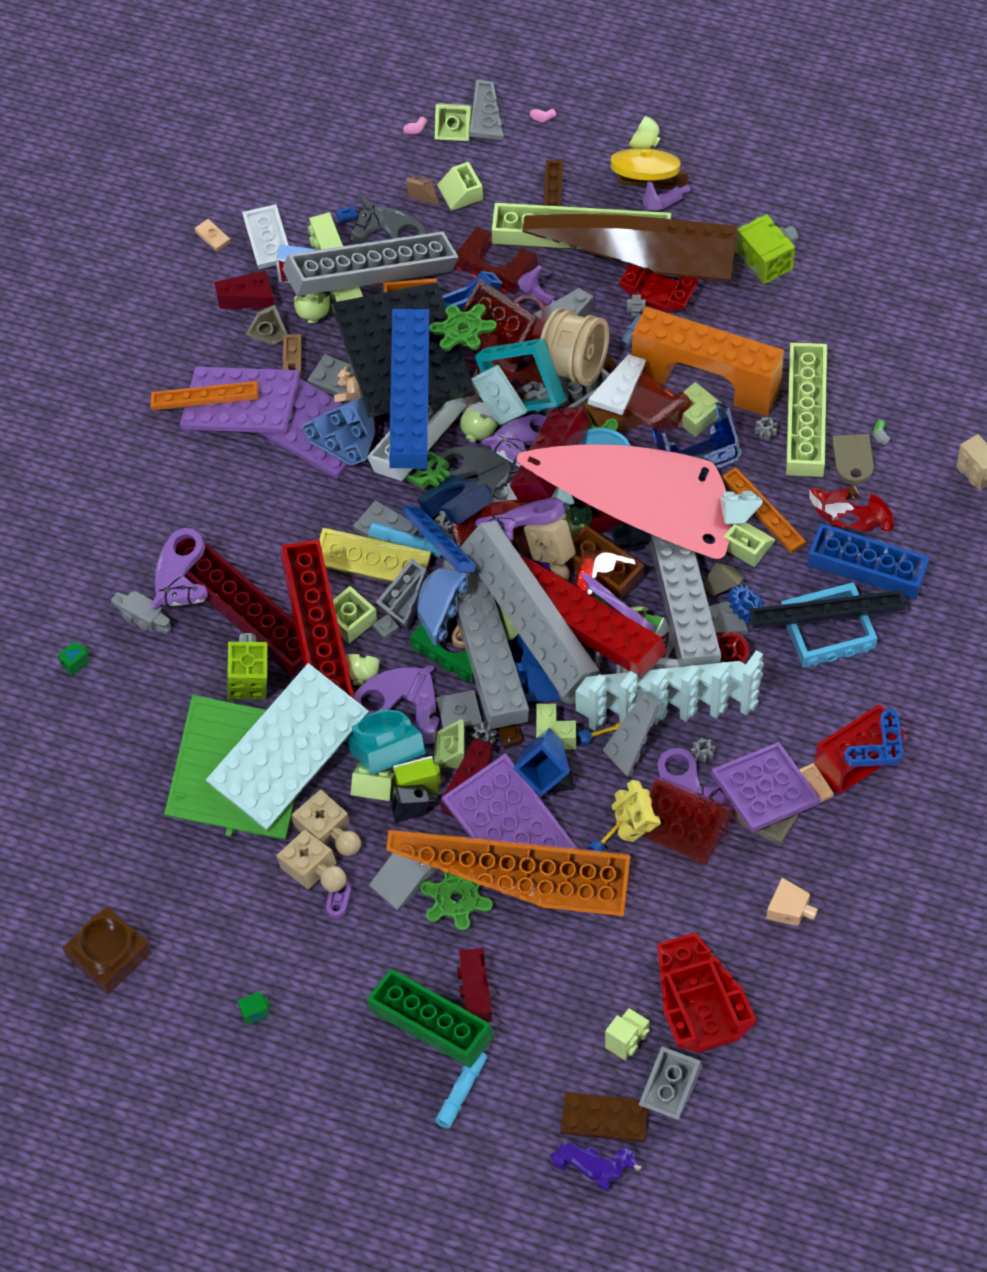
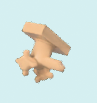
M347 366L338 373V377H340L338 385L341 387L347 386V393L334 395L335 402H348L361 397L355 376L348 372L349 367Z

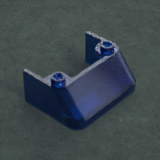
M720 402L715 403L720 420L710 425V439L678 451L677 446L667 440L664 431L657 427H652L658 450L708 460L717 469L736 462L741 457V448L730 409ZM703 467L699 476L708 473L709 469Z

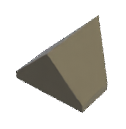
M272 305L259 311L245 335L272 345L283 341V335H287V331L276 306Z
M716 563L704 581L703 586L715 598L718 593L725 592L739 585L745 579L733 566Z

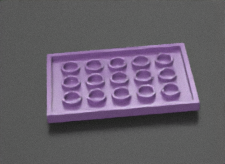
M195 367L190 388L258 381L259 395L257 400L184 407L180 427L186 430L286 433L301 374L299 370Z
M299 379L286 433H258L335 479H338L350 466L310 443L301 426L343 403L335 402V399L330 395ZM374 422V438L382 430L381 425Z
M506 753L444 795L441 799L469 837L577 848L531 786L513 769L515 765Z

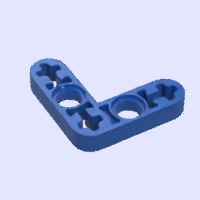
M888 709L881 714L880 726L883 745L848 747L844 754V761L847 765L853 767L896 765L901 762L903 748L899 716L896 711ZM887 717L891 718L892 727H888L889 723ZM890 733L895 734L897 739L890 741L886 738V735ZM891 747H895V758L891 755ZM876 752L879 757L871 759L868 757V753ZM853 753L856 756V759H852V756L850 755Z

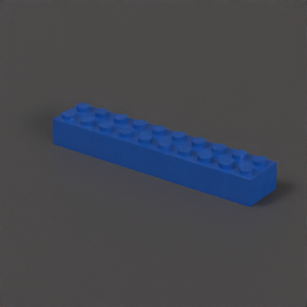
M392 309L389 468L427 469L429 309Z

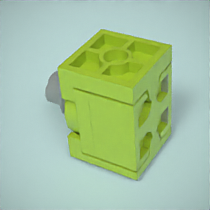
M766 214L737 229L736 252L760 281L766 284L793 270L795 246L792 242L798 240V234L793 226L785 229L782 227L778 228Z
M252 633L240 634L239 642H228L227 699L266 700L267 642H256V635Z

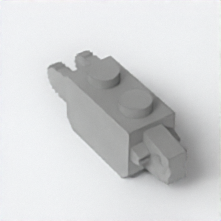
M136 591L131 592L128 596L117 592L112 598V605L121 611L122 617L126 621H132L142 630H148L152 633L155 630L164 634L171 632L170 620L163 615L161 605L156 610L151 609L153 600Z

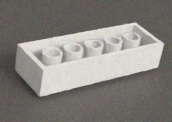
M463 398L428 405V450L466 407ZM389 431L367 458L375 473L402 481L412 469L389 468Z

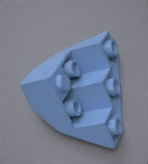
M361 397L335 407L301 425L310 443L349 465H354L367 459L375 435L374 417L367 416Z
M438 568L429 574L419 591L418 618L435 646L447 637L446 622L450 617L456 615L458 611L457 597L460 593H464L468 587L467 574L464 572L459 573Z

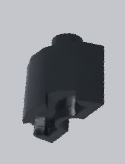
M621 523L611 527L614 545L627 549V552L641 550L645 548V543L651 542L650 533L632 525L627 526Z

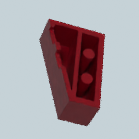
M266 271L214 282L220 309H242V307L259 310V308H268L274 305Z
M484 948L459 950L460 967L456 968L458 980L462 979L463 983L462 986H459L460 998H465V1004L461 1005L462 1009L486 1022L492 1021Z

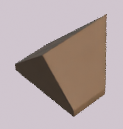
M420 176L407 178L409 198L440 206L433 185L434 180Z

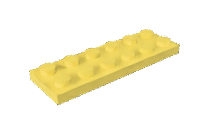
M327 528L322 529L320 536L326 568L387 582H393L411 559H414L427 570L432 555L429 551Z

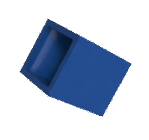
M550 728L545 730L521 751L513 768L540 797L570 772L563 741Z

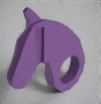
M586 573L581 574L587 582L586 587L608 606L652 632L656 629L645 618L617 599L608 589Z

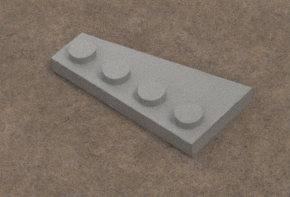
M644 692L603 748V751L627 777L632 776L634 772V764L639 760L641 747L646 743L648 730L653 726L661 706L649 692Z

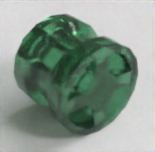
M573 507L571 521L574 526H579L580 524L590 525L592 523L593 515L590 507H583V509Z

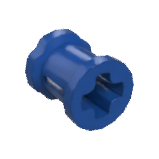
M353 205L342 210L336 209V216L340 225L348 220H357Z

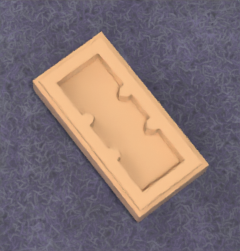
M209 219L195 227V232L216 252L231 243L230 238Z
M814 763L799 769L821 799L820 803L834 796L833 791Z

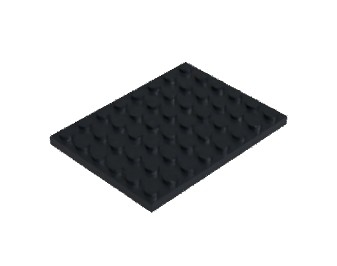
M437 282L332 303L336 321L368 417L390 413L392 309H429V326L434 322L446 321L448 319L445 312L446 306ZM430 330L428 405L474 396L475 388L459 344L449 351H444L440 347V341L444 339L445 335H434Z

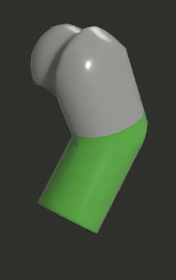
M878 420L872 436L878 443L886 445L890 441V437L883 431L886 423Z

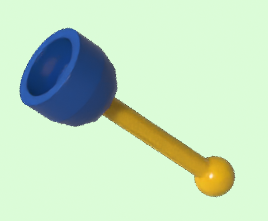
M616 723L613 727L590 733L588 730L577 731V741L580 746H585L591 742L592 737L617 730L621 723Z
M616 822L614 828L601 842L593 841L587 849L605 851L604 843L620 827L621 823Z

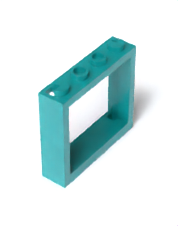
M544 338L484 348L475 356L482 373L494 367L492 360L533 354L549 398L524 401L523 404L528 410L526 413L532 410L539 412L545 408H550L551 410L559 408L560 404L566 399Z

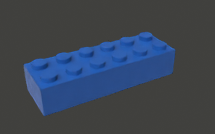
M820 524L808 554L807 566L884 590H902L904 596L917 599L928 570L930 557Z

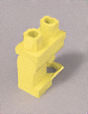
M631 780L627 783L628 792L627 790H619L615 793L616 802L612 804V809L615 810L617 822L621 823L618 830L619 837L622 840L634 842L645 832H651L661 822L658 816H654L649 790L643 789L640 781Z

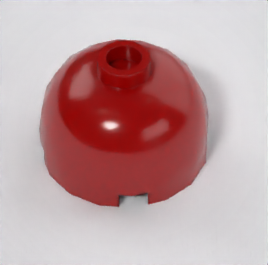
M725 632L717 636L721 652L720 663L740 661L745 664L747 662L750 648L747 640L742 635L735 632Z

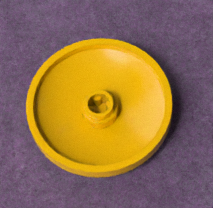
M633 148L614 153L611 156L610 167L614 172L624 177L638 180H662L671 178L679 173L680 160L676 156L661 150Z

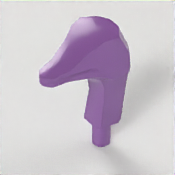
M649 181L647 182L645 194L642 197L643 206L647 211L656 212L663 210L681 200L683 194L691 191L690 186L675 187L668 193L657 194L652 182Z
M539 265L534 270L524 274L517 283L525 295L538 297L548 306L556 300H554L555 296L544 292L539 286V275L542 267Z
M426 693L420 694V703L416 707V723L413 726L421 732L423 743L431 744L435 741L440 719L437 716L429 718L431 704L428 703V694Z

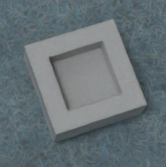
M389 614L373 623L374 630L383 640L400 631L399 626Z

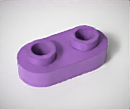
M346 881L345 886L341 889L344 890L343 893L340 894L338 891L329 892L326 910L331 918L338 919L346 914L351 895V887L348 881Z

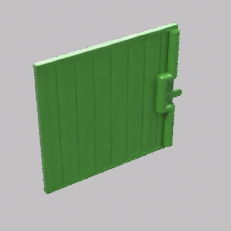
M192 695L164 813L165 816L227 828L226 836L228 837L232 835V831L235 829L241 832L286 840L294 800L272 826L265 830L206 782L210 774L267 710Z

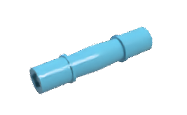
M371 522L367 536L385 542L389 541L394 544L429 551L432 553L431 556L440 558L441 553L425 537L421 538L404 531L392 529V526L388 527Z
M481 1053L471 1068L465 1065L462 1067V1073L455 1082L448 1099L444 1100V1104L435 1119V1122L441 1127L449 1129L458 1112L461 1111V1105L468 1095L475 1078L479 1077V1073L487 1059L485 1053Z

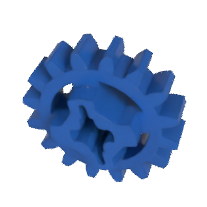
M742 584L735 586L727 594L729 596L727 601L731 603L729 608L733 609V614L739 615V619L743 618L745 623L748 621L751 623L749 609L764 607L761 605L763 600H760L759 594L755 595L754 589L749 590L747 585L744 587Z

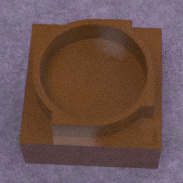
M107 906L99 914H95L62 947L66 958L108 995L152 954L149 942Z

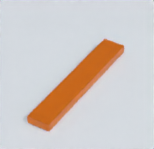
M258 381L151 392L150 407L152 410L257 400L259 383Z
M736 467L721 476L722 481L734 494H742V491H753L762 499V505L753 514L791 555L806 545L807 541Z

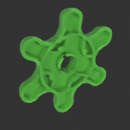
M482 304L475 305L468 312H461L457 306L451 305L445 310L448 319L444 322L432 323L429 326V330L434 335H445L444 339L440 341V347L444 351L451 350L457 344L468 346L471 350H477L481 343L478 336L483 333H493L496 330L497 324L493 320L484 321L481 319L486 311L485 306Z
M444 872L445 878L440 883L423 882L420 887L421 892L426 896L433 897L435 900L434 906L426 912V918L430 922L435 923L445 916L452 917L456 928L460 931H465L470 926L469 913L475 910L488 912L492 909L493 903L491 899L482 897L478 893V888L482 886L480 884ZM454 894H459L462 896V899L457 902L453 901L451 897Z

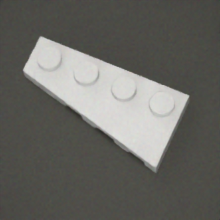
M628 354L590 396L587 404L623 415L646 360Z

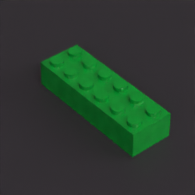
M393 969L387 972L367 998L372 1013L469 1068L472 1067L494 1037L491 1024Z

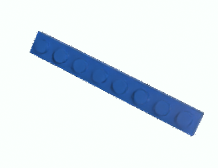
M403 505L402 513L457 572L467 573V571H475L476 564L421 507Z

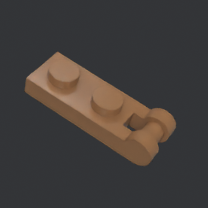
M301 334L283 335V370H289V368L299 370L301 374L300 379H302Z

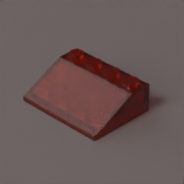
M479 279L462 312H468L475 305L482 304L485 306L486 311L481 319L496 322L497 327L493 333H483L478 336L480 344L489 348L530 341L537 316ZM524 355L504 358V360L510 364H520Z
M655 778L649 796L654 816L659 817L661 824L651 832H645L641 837L707 865L729 823L734 808L668 779Z

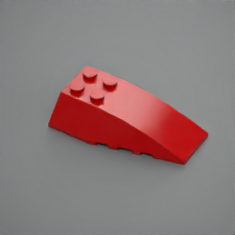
M696 932L657 944L664 1016L677 1047L698 1053L738 1041L757 1023L743 988L733 980V976L729 971L722 967L721 962L712 955L711 950Z

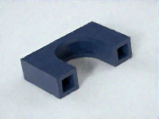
M453 475L445 479L438 487L432 488L417 499L420 507L429 516L434 517L444 510L449 522L457 525L494 500L488 485Z

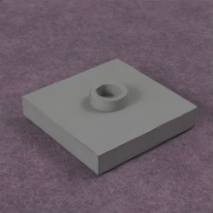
M474 690L436 697L443 728L460 719L464 720L465 730L474 728L477 724L481 725L482 720Z

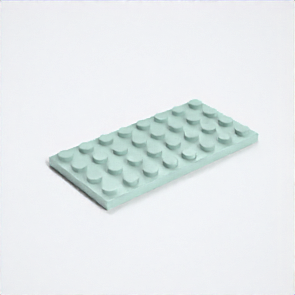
M308 663L210 774L206 782L265 830H268L353 732L351 726L360 722L368 715L369 711Z

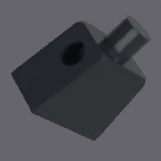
M424 785L395 786L390 805L394 821L400 822L425 816L429 805L438 804V795L436 792L427 794Z

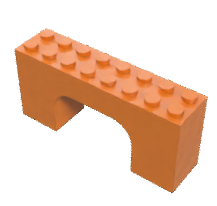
M645 307L632 333V356L646 360L640 375L641 377L649 375L651 380L666 384L676 362L690 365L728 379L735 389V407L766 417L769 416L781 390L783 349L649 307Z

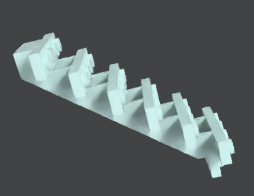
M756 650L747 664L734 661L649 670L642 679L632 671L589 676L584 679L576 690V711L588 717L589 728L596 731L607 720V708L619 714V723H622L644 692H649L661 704L653 723L657 725L660 719L663 720L666 717L668 702L680 708V719L687 722L690 716L694 717L698 710V699L711 705L710 716L717 719L721 713L724 714L727 710V699L730 696L741 702L740 712L747 716L751 710H755L759 702L757 697L760 692L758 687L763 676V654Z

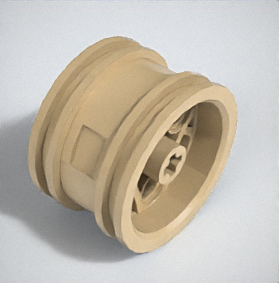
M557 308L549 316L540 339L544 338L558 378L566 377L570 378L572 383L591 386L598 378L606 359L609 345L608 323L601 317L593 315L581 317L577 316L572 310Z

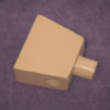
M782 878L767 909L766 919L798 926L803 916L814 920L818 909L808 905L810 900L808 892Z

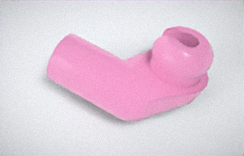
M533 109L530 112V117L533 120L544 123L556 117V112L554 109L547 112Z
M420 117L417 123H408L403 128L406 134L421 133L427 123V119Z

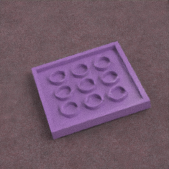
M779 742L711 770L712 777L751 832L820 804L821 799Z

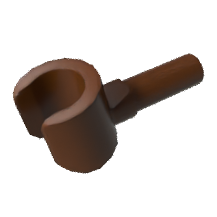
M856 486L848 488L850 489L848 495L851 500H856L860 497Z

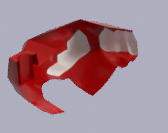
M809 489L810 500L816 512L832 525L863 531H870L878 526H881L882 531L891 532L895 521L892 512L880 497L872 493L870 494L867 506H856L850 501L845 500L850 489H840L830 493L823 489ZM847 513H852L859 518L851 526L844 524L838 519L840 516H846Z

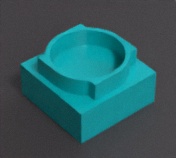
M382 709L365 716L356 725L351 726L353 732L347 738L350 753L372 775L426 754L421 732L410 723V719L405 714L396 710Z

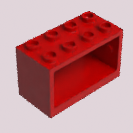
M880 704L817 744L814 764L838 796L884 766L853 767L847 765L844 761L845 750L850 746L883 745L880 719L885 709ZM887 717L888 727H892V720L890 717ZM900 727L901 739H902V744H903V738H904V733H905V732H904V730ZM890 733L886 735V738L894 741L897 739V736ZM891 747V755L895 758V747ZM876 752L868 753V757L871 759L879 757ZM852 753L850 756H852V759H856V756Z

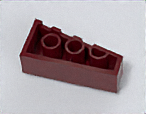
M476 738L473 739L444 795L491 764L493 758L491 744ZM441 800V812L454 817Z

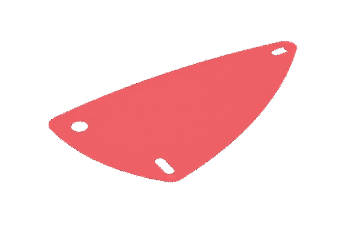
M622 445L558 446L525 451L517 455V461L525 468L572 496L627 524L711 558L720 559L726 554L729 540L724 536L730 530L731 524L724 523L719 496H723V492H726V489L716 466L708 460L669 451ZM530 456L539 460L541 464L537 466L527 460ZM706 467L709 469L705 481L701 482L698 480L702 468ZM711 534L715 538V543H705L703 535Z

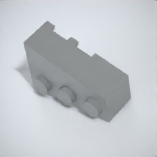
M578 288L548 305L549 316L557 308L574 311L577 316L586 317L593 311V296ZM541 310L532 315L533 327L541 317Z
M411 559L376 601L381 610L389 614L390 617L408 631L417 611L419 591L423 582L429 576L428 571L414 559Z

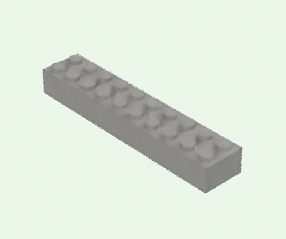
M436 232L288 254L282 270L296 295L301 296L452 272L458 260V255L444 232Z
M497 522L480 523L460 547L461 550L476 564V572L561 696L565 698L576 695V690L584 679L589 676H595L599 669Z
M651 534L649 545L679 667L720 663L721 652L695 551Z
M447 560L443 561V569L456 571ZM476 570L474 572L467 571L468 587L464 593H460L457 597L458 611L455 616L489 729L528 722L529 708L494 597Z

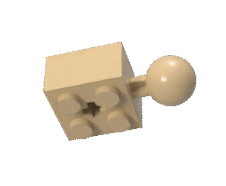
M977 434L960 444L957 468L962 474H965L971 485L976 486L981 491L987 487V443Z
M558 519L545 525H526L524 531L533 561L549 563L552 573L568 581L570 571L564 563L576 552L567 520Z
M321 789L292 814L293 824L300 832L305 829L325 845L335 839L337 851L344 856H352L359 851L361 846L359 836L353 831H343L350 825L348 813Z
M305 829L276 855L281 869L307 889L311 888L319 879L323 888L329 892H337L345 886L346 875L341 868L334 866L336 860L332 850Z

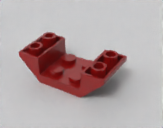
M632 263L628 265L619 281V285L631 298L632 295H641V299H646V306L666 313L685 308L699 283L698 279L682 276L679 281L650 272L648 268H645V270L638 268V265Z

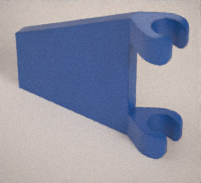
M514 663L517 671H527L528 694H524L526 702L561 700L558 690L544 670L529 663Z

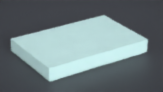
M499 365L471 378L474 388L499 426L528 411Z

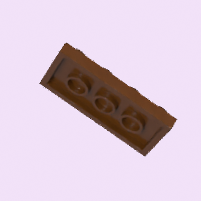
M565 1092L561 1134L645 1143L648 1109L639 1106V1099Z

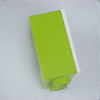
M432 756L393 766L396 786L424 785L427 794L439 793V785H442L441 774L438 764L434 765Z

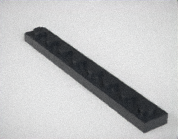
M902 590L751 608L749 609L752 629L903 611L906 606Z

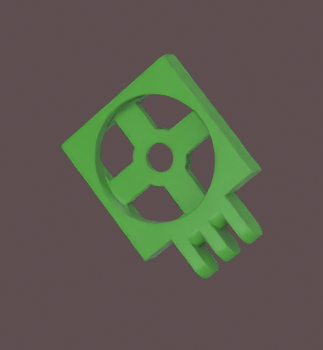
M429 450L427 457L431 460L427 462V470L421 471V469H416L417 472L410 476L408 473L404 478L423 490L429 484L438 487L440 485L439 482L443 483L445 481L444 477L448 478L451 476L446 470L450 467L448 461ZM438 463L437 468L432 470V467Z

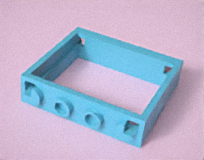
M853 582L781 601V605L857 596L859 593ZM868 615L859 616L866 633L865 637L809 652L805 647L797 624L786 625L802 667L812 665L814 667L819 663L833 662L838 658L851 657L857 653L875 649L877 636Z

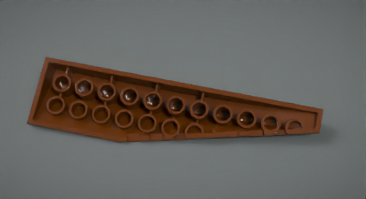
M613 214L525 216L523 224L524 233L540 238L548 237L557 243L561 241L569 244L570 247H580L585 249L586 252L608 259L616 258L621 260V263H632L644 270L645 268L651 269L657 274L731 281L737 239V226Z

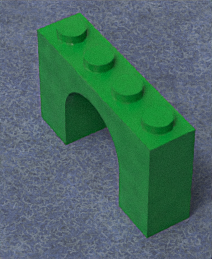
M450 617L446 622L447 630L453 624V617ZM422 624L410 635V645L415 652H421L430 661L442 665L446 671H452L462 681H468L471 684L475 682L466 651L452 653L444 650L440 644L437 646L433 645Z

